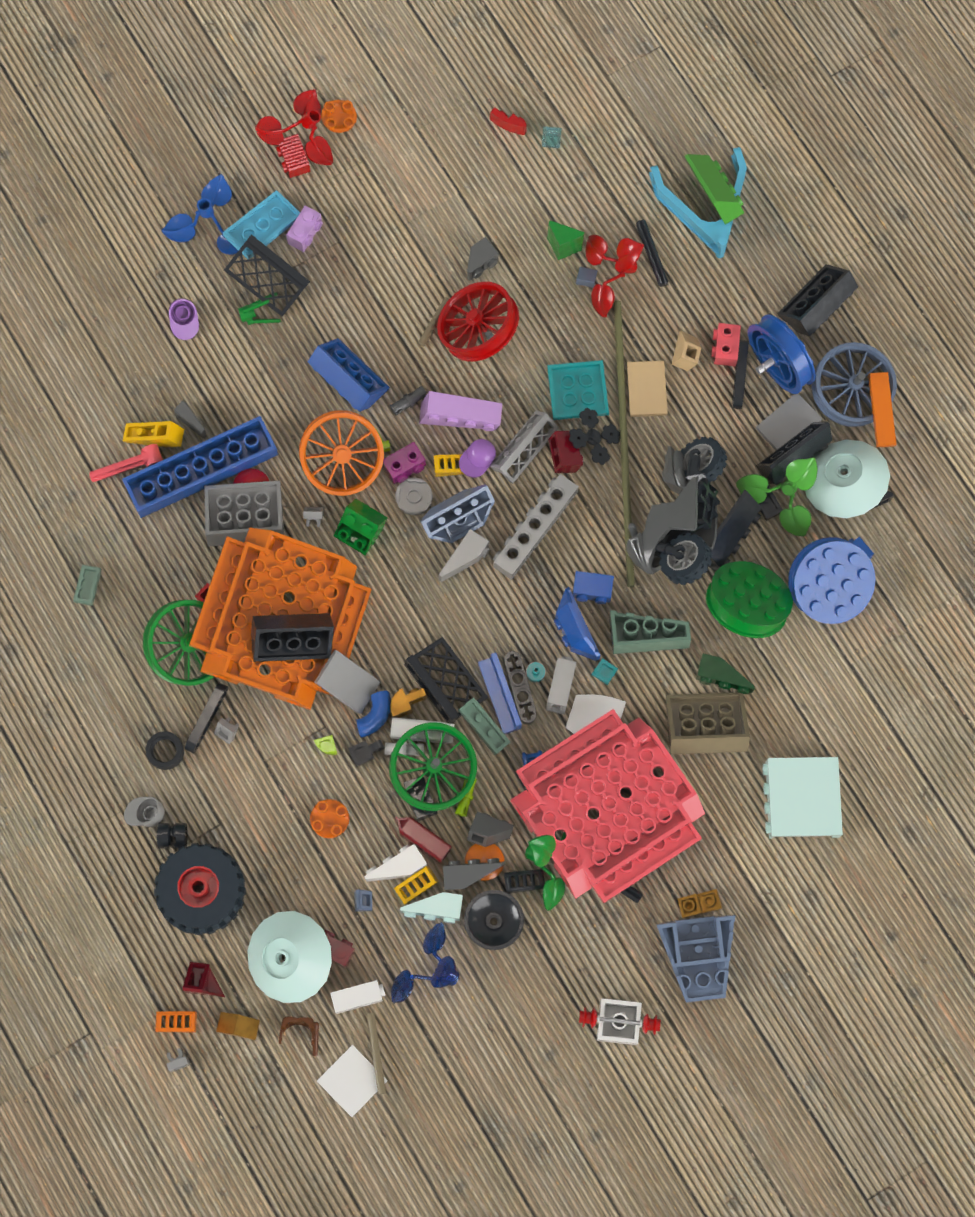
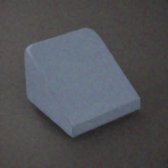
M580 267L576 284L594 288L598 270Z

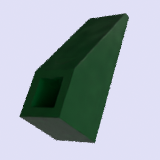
M702 654L696 680H700V683L705 685H711V683L719 685V688L730 690V688L736 689L741 694L753 693L755 686L724 659Z

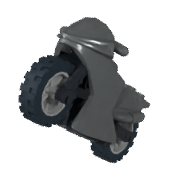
M711 437L697 438L692 443L686 444V447L682 448L681 451H675L671 446H668L662 477L667 486L673 492L678 493L679 496L674 502L651 506L643 533H638L634 523L628 525L631 538L628 539L626 551L631 561L647 574L651 575L662 570L673 583L686 585V583H694L696 579L699 580L702 577L701 575L708 571L707 568L712 562L710 560L712 558L710 551L714 548L717 537V505H720V501L716 497L718 490L710 485L711 481L714 482L717 476L723 473V468L727 465L726 451L717 440Z

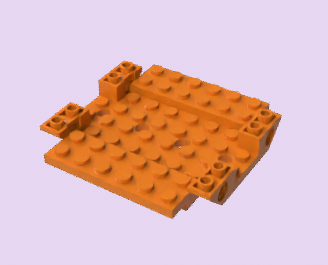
M249 528L244 542L226 537L189 646L208 652L200 672L236 685L242 683L274 694V698L311 710L317 691L332 696L314 683L328 659L253 662L252 616L330 613L334 625L331 655L334 650H337L349 659L372 589L355 583L353 579L357 566L343 556L272 530ZM296 558H304L305 566L299 567L296 564ZM291 593L294 597L293 602H286L284 594ZM261 665L269 667L270 672L268 675L260 673L259 668Z

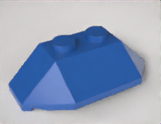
M567 587L556 611L555 626L557 630L561 629L563 633L562 641L565 647H569L571 652L598 661L601 655L571 589Z

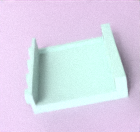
M838 757L768 758L765 762L766 764H763L762 770L763 775H766L763 791L764 795H767L764 811L765 814H768L765 831L766 834L769 833V839L773 837L832 836V838H840L843 835Z

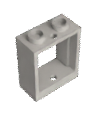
M563 656L562 658H557L546 711L565 715L577 663L570 657Z

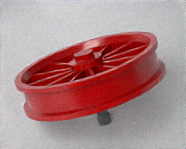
M483 281L470 284L456 292L444 305L437 323L438 336L450 353L460 360L474 362L487 359L502 350L515 334L519 323L518 306L508 292L497 283ZM489 295H494L487 303ZM480 297L478 308H476L474 299ZM503 298L506 299V302L498 305ZM470 303L472 310L469 312L464 311L462 308ZM507 311V316H499ZM458 312L466 316V318L454 319ZM503 324L498 331L490 326ZM459 326L449 332L450 327ZM480 334L483 344L476 346L477 338ZM457 337H459V338L455 341V343L452 345L450 341H452V340L456 339ZM469 340L467 348H462L465 345V343Z

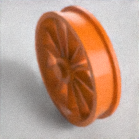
M335 410L320 415L308 425L300 440L299 458L306 477L315 487L331 495L347 496L364 490L376 479L382 468L384 449L377 430L365 417L352 411ZM339 418L354 420L344 444L341 442ZM332 419L337 420L339 444L334 442L322 426L324 422ZM357 421L368 428L369 431L347 446ZM320 426L335 447L333 448L310 438L313 431ZM372 433L376 447L350 450ZM311 441L333 452L306 455L307 442ZM377 451L374 465L352 456L353 453ZM333 456L313 472L309 470L306 459ZM353 459L373 469L365 479H362L349 460ZM335 460L336 462L326 484L322 483L314 475ZM345 463L349 464L361 482L346 487ZM338 464L342 466L344 487L329 486Z

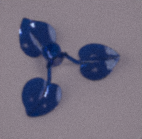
M442 922L436 924L427 933L423 942L424 952L428 955L432 953L439 961L433 976L411 975L409 970L402 971L392 985L391 999L393 1004L403 1002L410 996L414 986V979L431 980V984L435 988H443L448 985L454 986L460 980L454 959L450 956L441 959L437 954V951L443 948L446 938L445 927Z

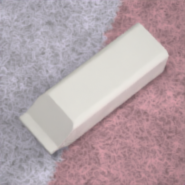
M392 717L390 737L391 739H400L409 729L424 723L437 722L452 727L455 724ZM427 731L429 742L440 743L443 732ZM424 732L412 736L411 740L426 742ZM445 733L442 744L453 743V737Z

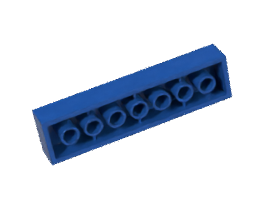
M259 416L131 474L122 480L140 518H143L203 490L204 486L217 484L243 470L278 456V452L262 417Z

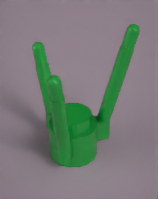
M258 300L238 308L242 323L247 321L248 325L254 323H280L281 319H253V317H256L254 309L268 304L269 300L263 302Z

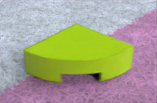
M333 735L314 740L316 747L321 752L328 755L338 754Z

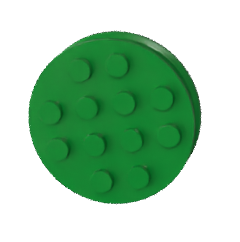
M735 561L721 566L715 572L712 582L706 591V603L713 617L726 629L749 638H766L778 633L785 625L793 607L792 594L786 583L770 569L752 562Z

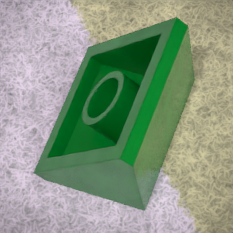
M551 220L549 221L547 239L558 260L582 251L585 232Z

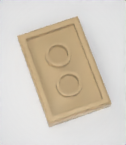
M664 361L627 362L630 417L667 416Z

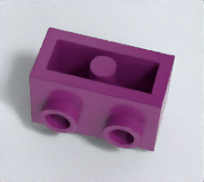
M412 442L384 458L382 466L393 484L397 482L402 483L408 479L409 475L417 474L424 470L426 459L415 442Z

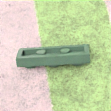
M474 697L458 709L459 713L494 755L498 754L510 743V740Z

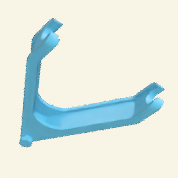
M737 147L733 148L734 153L731 155L737 175L734 186L736 193L734 196L739 195L740 197L747 166L741 148ZM658 166L650 167L651 172H649L655 197L715 252L717 258H723L733 220L727 224H724L722 219L716 222L701 220L663 184Z

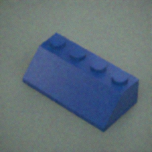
M339 338L318 345L308 360L312 368L325 378L326 382L332 385L359 412L370 408L390 389Z

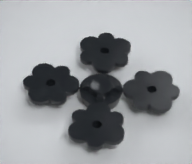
M585 408L584 411L579 413V417L582 419V424L587 425L590 430L585 434L580 428L577 430L571 429L569 441L573 443L576 449L585 447L587 445L586 441L590 445H595L594 449L590 451L592 461L604 465L605 462L610 460V456L607 453V448H602L599 444L601 437L608 444H617L620 441V432L616 430L615 425L610 424L609 426L605 425L600 434L599 431L593 429L599 423L597 412Z

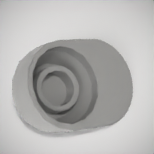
M154 797L135 798L127 805L124 812V820L130 826L155 827L163 820L165 808Z

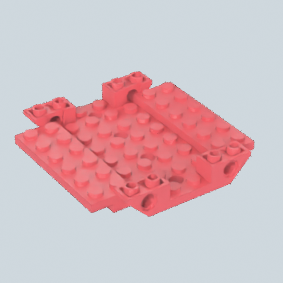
M612 709L516 771V774L527 790L510 799V802L531 833L534 832L537 837L551 835L555 838L556 848L552 853L551 859L555 863L554 868L575 899L593 887L602 902L606 903L702 839L692 822L705 814L696 791L654 730L639 717L626 725V723L623 724L615 710ZM656 767L661 768L663 776H654L653 769ZM621 789H629L631 796L629 798L622 797L620 794ZM595 809L599 814L598 818H589L588 811ZM558 830H562L566 834V838L562 841L557 840L555 837V832Z

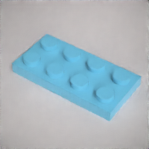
M276 190L223 232V236L238 251L251 234L267 246L293 225L300 212ZM246 247L242 255L249 260L253 257V251Z

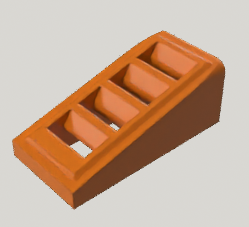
M156 1012L155 1032L196 1033L197 1012ZM162 1016H166L165 1028H161ZM170 1016H174L173 1028H170ZM178 1016H181V1028H177ZM186 1016H189L188 1028H185Z

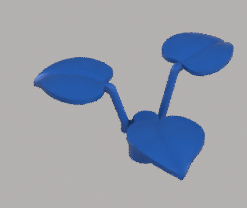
M222 174L216 176L202 190L201 199L197 202L198 210L195 212L194 222L187 214H177L168 221L161 230L162 233L170 240L187 242L196 235L194 226L197 225L199 216L203 218L211 217L222 233L217 239L218 249L224 254H236L238 250L223 236L224 230L214 216V204L221 207L226 205L232 198L231 188Z

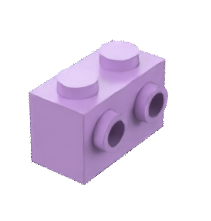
M304 206L286 234L288 244L304 252L307 246H310L316 232L322 227L321 213Z

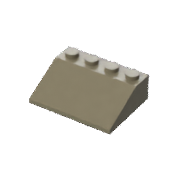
M733 692L666 695L670 755L748 752L750 734L743 694Z

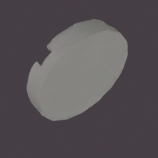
M419 478L404 480L397 487L395 493L396 504L399 509L409 515H420L426 512L433 500L431 487L427 482Z

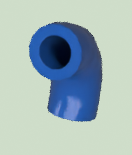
M379 691L370 696L372 701L371 711L367 716L356 719L360 738L379 731L387 722L391 711L389 691Z

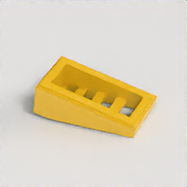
M462 454L433 455L435 477L464 474L460 467L458 469L455 467V461H459ZM441 462H444V469L440 467ZM448 462H451L452 469H448Z
M425 866L397 885L394 890L405 905L436 885L439 880L431 868ZM426 873L431 882L428 883L422 874ZM416 878H419V879H420V881L422 882V884L424 885V887H422V888L420 887V885H419V883L417 882ZM410 882H412L417 892L413 891V889L409 885ZM404 886L406 887L411 896L407 897V895L402 889Z

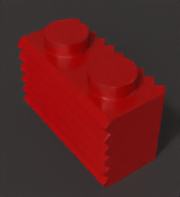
M299 134L285 137L284 141L275 147L278 157L283 158L284 162H281L284 173L288 172L290 178L309 173L310 165Z

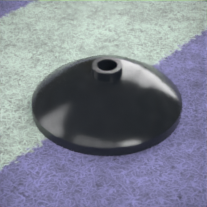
M488 890L478 894L470 901L465 911L464 925L468 936L476 945L487 950H501L509 947L519 938L524 925V915L520 904L513 896L500 890ZM492 918L497 919L498 923L496 925L490 923Z

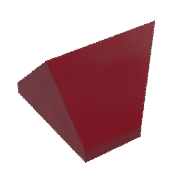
M190 962L183 984V991L190 994L225 997L210 968V964Z

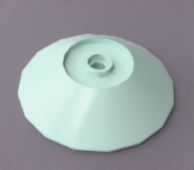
M846 439L830 443L825 450L815 453L817 478L814 485L810 489L805 490L806 497L815 509L830 517L851 518L863 515L877 506L887 492L890 479L888 464L877 448L863 441ZM842 472H848L846 475H842Z
M296 911L277 912L264 919L253 932L247 950L248 967L255 984L268 997L283 1003L302 1002L315 995L327 981L332 965L331 945L323 928L310 916ZM282 955H285V961L282 960Z

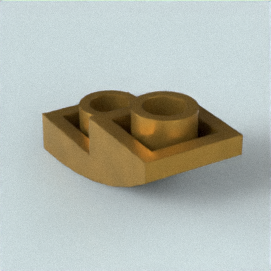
M717 889L678 898L682 918L723 909Z

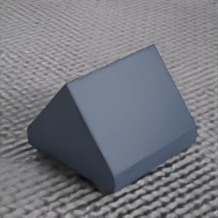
M358 889L354 892L355 912L372 911V891Z

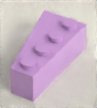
M429 391L421 402L419 424L494 431L501 424L502 403Z

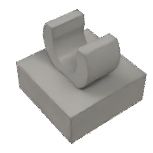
M305 507L303 519H307L306 526L309 527L310 520L314 519L317 521V527H319L324 515V507Z
M221 718L217 723L214 734L230 744L235 738L239 724L237 723L234 726L230 723L231 718H226V720Z
M180 1048L177 1049L179 1056L175 1059L172 1058L170 1052L167 1053V1058L171 1061L167 1063L169 1072H174L190 1065L188 1057H183V1051Z

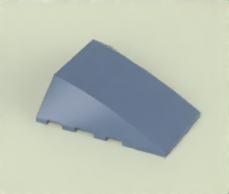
M736 915L707 916L656 924L686 1003L726 998Z

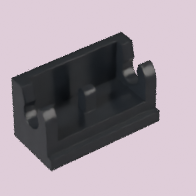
M419 777L403 782L404 788H408ZM424 777L407 791L411 796L420 801L426 785ZM427 788L423 802L433 803ZM412 806L417 821L438 814L437 811H425Z

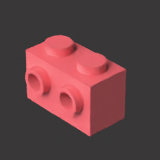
M719 323L717 329L713 330L712 340H716L715 346H712L711 357L714 358V364L736 367L741 325Z

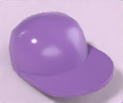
M186 298L174 300L169 307L171 331L178 339H191L199 330L196 307Z
M485 439L475 440L460 457V470L468 477L476 478L482 476L496 457L494 445Z

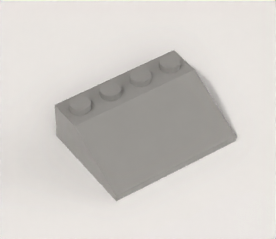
M280 481L204 486L205 535L208 546L224 545L227 536L244 542L249 528L272 530L284 535Z

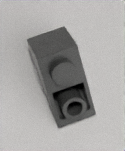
M486 237L470 248L467 279L469 281L473 278H479L484 270L493 268L499 261V253Z
M477 812L467 840L487 847L510 839L514 825L509 824L505 820L493 818L489 814Z

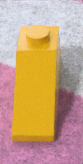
M172 421L126 423L123 442L142 445L158 444V447H181L184 429Z

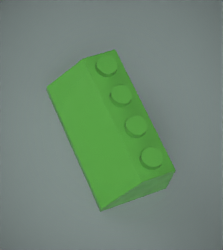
M685 155L693 173L724 224L744 214L741 207L744 204L739 195L734 196L736 191L732 184L726 183L729 180L724 171L722 173L719 172L721 167L717 160L713 161L709 155Z

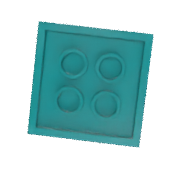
M603 360L547 365L553 420L580 418L579 413L584 411L585 408L595 410L598 416L609 415Z

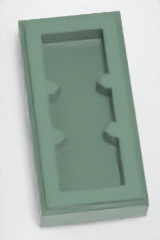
M82 565L73 599L74 603L93 606L102 571L101 568Z

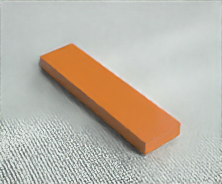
M888 372L869 373L868 379L876 448L895 447L897 444Z

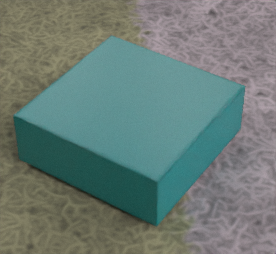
M602 658L591 675L608 685L618 671V668Z

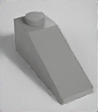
M470 529L439 573V581L443 582L479 562L482 557L485 558L490 551V548H488L489 541Z

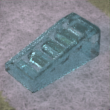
M543 126L542 147L560 148L562 128Z

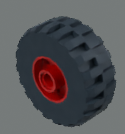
M193 843L191 846L178 848L179 851L174 854L171 853L167 857L168 860L160 865V872L155 877L154 883L156 887L154 889V896L156 897L158 909L170 924L185 933H193L195 935L212 934L220 928L224 929L231 920L238 916L237 913L244 904L243 899L246 895L245 879L239 865L225 850L220 847H214L212 844L205 843V845H199V843ZM199 886H204L201 892H196Z

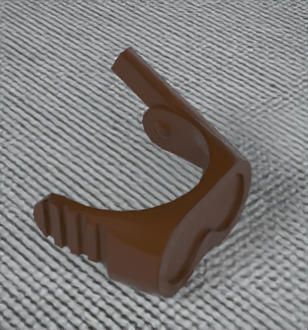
M284 1017L279 1033V1044H282L283 1034L289 1027L302 1025L308 1028L312 1034V1056H318L319 1023L314 1022L312 1018Z

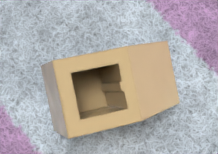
M683 331L679 332L671 365L689 371L698 364L701 345L697 337Z

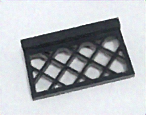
M252 234L223 270L262 302L272 299V303L269 302L266 305L281 317H283L304 288L310 283L308 279ZM246 247L253 251L254 259L243 260L242 252ZM264 260L267 262L268 271L258 272L257 261ZM254 261L255 272L245 273L243 262ZM233 263H241L242 274H234L229 268ZM279 272L282 274L283 283L273 284L271 273ZM269 273L270 284L260 285L258 274ZM256 274L257 285L249 286L246 284L245 276ZM286 284H294L299 290L295 295H287ZM283 285L285 296L274 297L273 286ZM270 286L272 297L264 298L261 296L260 287ZM285 298L286 306L282 311L275 307V299Z
M443 637L414 656L411 655L405 661L404 666L422 689L424 688L426 695L447 723L453 724L462 716L456 711L453 704L454 701L467 703L470 700L468 699L469 690L476 691L481 696L477 700L479 704L488 698ZM442 644L446 650L445 655L434 654L435 647ZM421 656L431 657L430 666L421 664L418 658ZM433 657L444 659L443 668L432 666ZM447 660L454 661L457 664L456 671L445 669ZM431 670L442 672L441 681L432 679L430 676ZM444 674H455V682H444ZM458 675L466 676L468 686L457 684ZM443 685L454 687L452 696L444 695L442 692ZM456 688L467 690L466 699L455 697Z

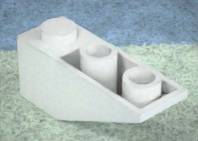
M408 844L399 850L400 853L395 857L391 855L382 861L383 865L378 868L374 866L367 870V875L364 878L366 882L409 878L427 866V863L415 844L412 846Z

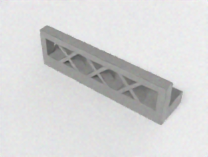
M536 410L490 467L494 471L502 473L513 484L559 427L547 413ZM548 423L551 429L547 433H543V426ZM534 437H538V444L536 445V447H532V440ZM523 451H527V458L524 461H520V454ZM511 465H515V472L510 476L507 470Z

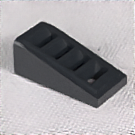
M543 869L504 873L506 893L508 894L542 890L544 888ZM538 874L539 885H535L534 875ZM528 875L531 878V886L527 885L526 876ZM520 876L523 877V885H524V886H522V887H520V884H519V877H520ZM512 877H515L516 887H512Z

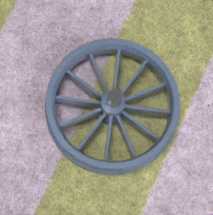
M853 342L834 347L822 358L815 368L816 377L812 383V394L818 408L830 420L843 426L860 427L872 423L873 414L865 417L862 415L859 396L872 410L871 400L864 393L870 394V388L866 387V385H869V381H864L869 373L880 367L883 372H888L891 401L893 402L897 389V380L890 361L879 350L867 344ZM851 352L863 354L856 374L854 373ZM846 353L849 373L835 358L836 355ZM867 356L878 365L864 374L861 372ZM830 360L842 376L824 370L826 362ZM821 375L843 384L821 386ZM843 388V392L829 403L826 401L822 391ZM847 394L848 398L841 414L830 405L842 395ZM852 396H854L857 417L845 415Z

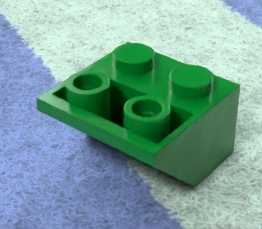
M355 499L346 506L334 537L366 555L382 532L388 517L360 500Z

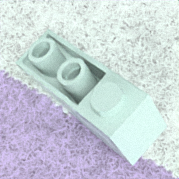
M442 892L400 908V912L404 913V917L416 918V915L424 916L425 920L435 921L436 918H441L445 923L454 924L455 921H460L463 895Z

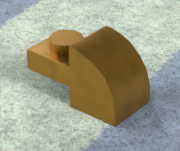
M403 688L397 691L390 705L392 717L402 718L412 714L410 706L427 699L424 688L420 690L419 688L412 689L408 692V695H405Z

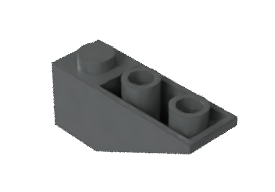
M499 858L487 859L485 863H480V859L468 860V864H460V860L448 861L449 865L443 866L444 890L468 888L505 865V861L499 862Z

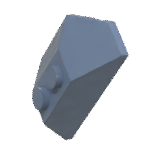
M486 484L465 489L432 507L420 522L428 538L453 543L466 536L470 529L475 531L485 525L495 500Z

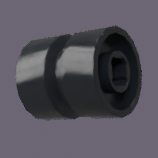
M158 823V849H169L171 846H174L175 849L182 846L187 847V823H175L174 826H171L170 823Z

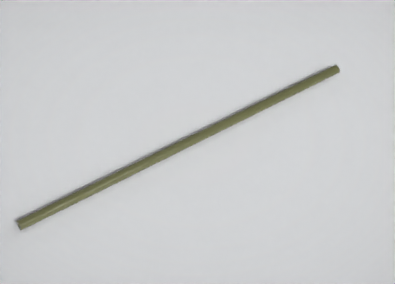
M614 301L626 551L628 539L631 538L628 525L632 523L622 311L621 301ZM626 551L627 587H634V563Z

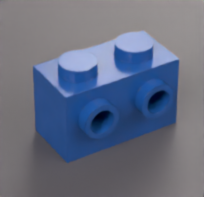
M576 571L573 587L574 598L580 602L592 600L597 604L610 603L614 576Z

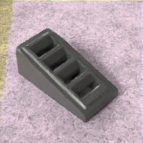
M182 400L174 409L176 418L205 439L207 436L205 428L187 403Z

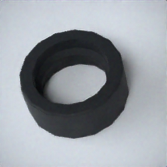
M167 731L158 732L148 740L146 756L156 768L169 770L178 766L182 761L184 746L179 737L174 733ZM167 739L175 744L176 754L172 760L162 762L155 758L153 750L157 742Z

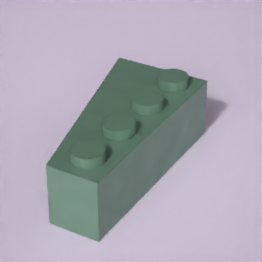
M610 610L609 622L613 654L690 648L691 634L689 622L667 618L657 619L647 615L646 617L637 616L634 613L627 612L626 614L617 613V611Z

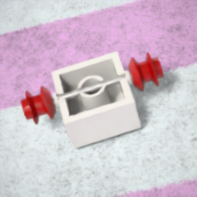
M603 998L600 1000L598 1017L595 1008L588 1012L586 1007H584V1011L579 1013V1023H582V1027L585 1024H590L591 1028H593L597 1021L596 1041L630 1045L638 1044L639 1028L641 1027L644 1034L648 1030L653 1031L654 1035L656 1031L659 1032L661 1019H657V1015L654 1018H649L648 1014H646L642 1022V1019H640L642 1003Z

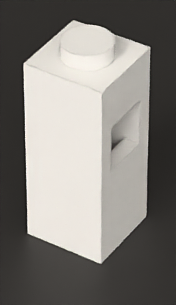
M377 980L330 993L336 1014L382 1002V996H385L383 984L378 985Z

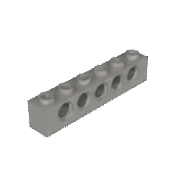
M561 474L550 481L548 491L541 493L537 499L538 504L535 508L532 506L526 514V520L519 522L515 528L517 532L513 537L509 536L504 543L505 548L502 551H498L493 557V567L511 580L578 493L579 486ZM558 493L561 495V498L556 500L552 498V495ZM548 508L551 512L543 514L540 510ZM531 523H538L540 527L532 529L529 525ZM521 537H525L528 539V542L522 544L518 540ZM509 552H515L518 556L512 559L509 558L507 554Z

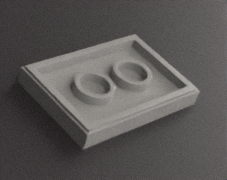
M794 394L757 425L755 429L777 450L811 423L821 422L822 418L799 394Z
M334 650L314 683L357 714H361L371 699L370 696L374 694L379 686L380 681L342 653Z

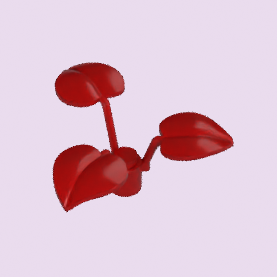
M316 89L302 92L294 99L293 107L295 112L303 115L299 121L285 129H281V123L273 116H265L255 126L258 136L265 143L279 145L284 141L282 133L302 124L304 128L312 129L309 136L310 141L305 144L307 157L316 164H333V155L328 142L321 136L313 138L314 132L317 129L316 124L321 120V105L317 98Z
M590 235L588 237L585 251L587 261L591 265H600L603 259L616 262L615 269L620 273L604 281L602 285L596 284L592 290V305L600 316L607 317L614 303V291L607 284L620 277H625V274L636 272L637 260L640 257L644 244L630 238L622 239L616 251L619 259L605 256L608 245L603 237L599 235Z

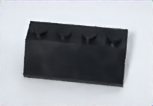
M826 264L777 314L796 332L811 336L840 308L841 304L859 286L850 270Z
M829 422L811 423L756 465L761 475L768 480V484L778 485L785 480L786 468L792 461L813 458L815 453L822 452L828 447L827 444L832 441Z
M746 490L743 491L717 529L714 548L710 551L712 553V558L710 559L712 562L708 566L714 571L730 563L731 560L728 559L732 553L735 555L741 547L738 543L742 538L745 540L751 532L749 527L752 523L756 525L761 517L759 514L761 510L760 505Z
M330 613L252 616L253 662L329 659L334 632Z

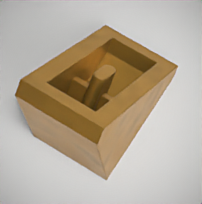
M221 1012L216 1032L256 1040L260 1020L239 1014Z

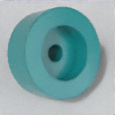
M533 662L528 665L526 676L531 682H540L545 677L546 670L541 663Z

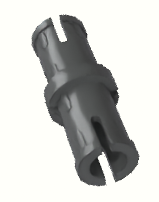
M420 386L415 391L403 395V398L390 405L392 412L397 416L405 409L414 407L415 403L427 395L425 389Z

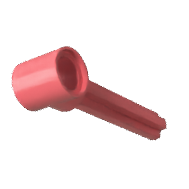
M151 444L142 448L140 455L91 471L89 473L91 481L97 482L143 465L149 467L162 461L158 444Z

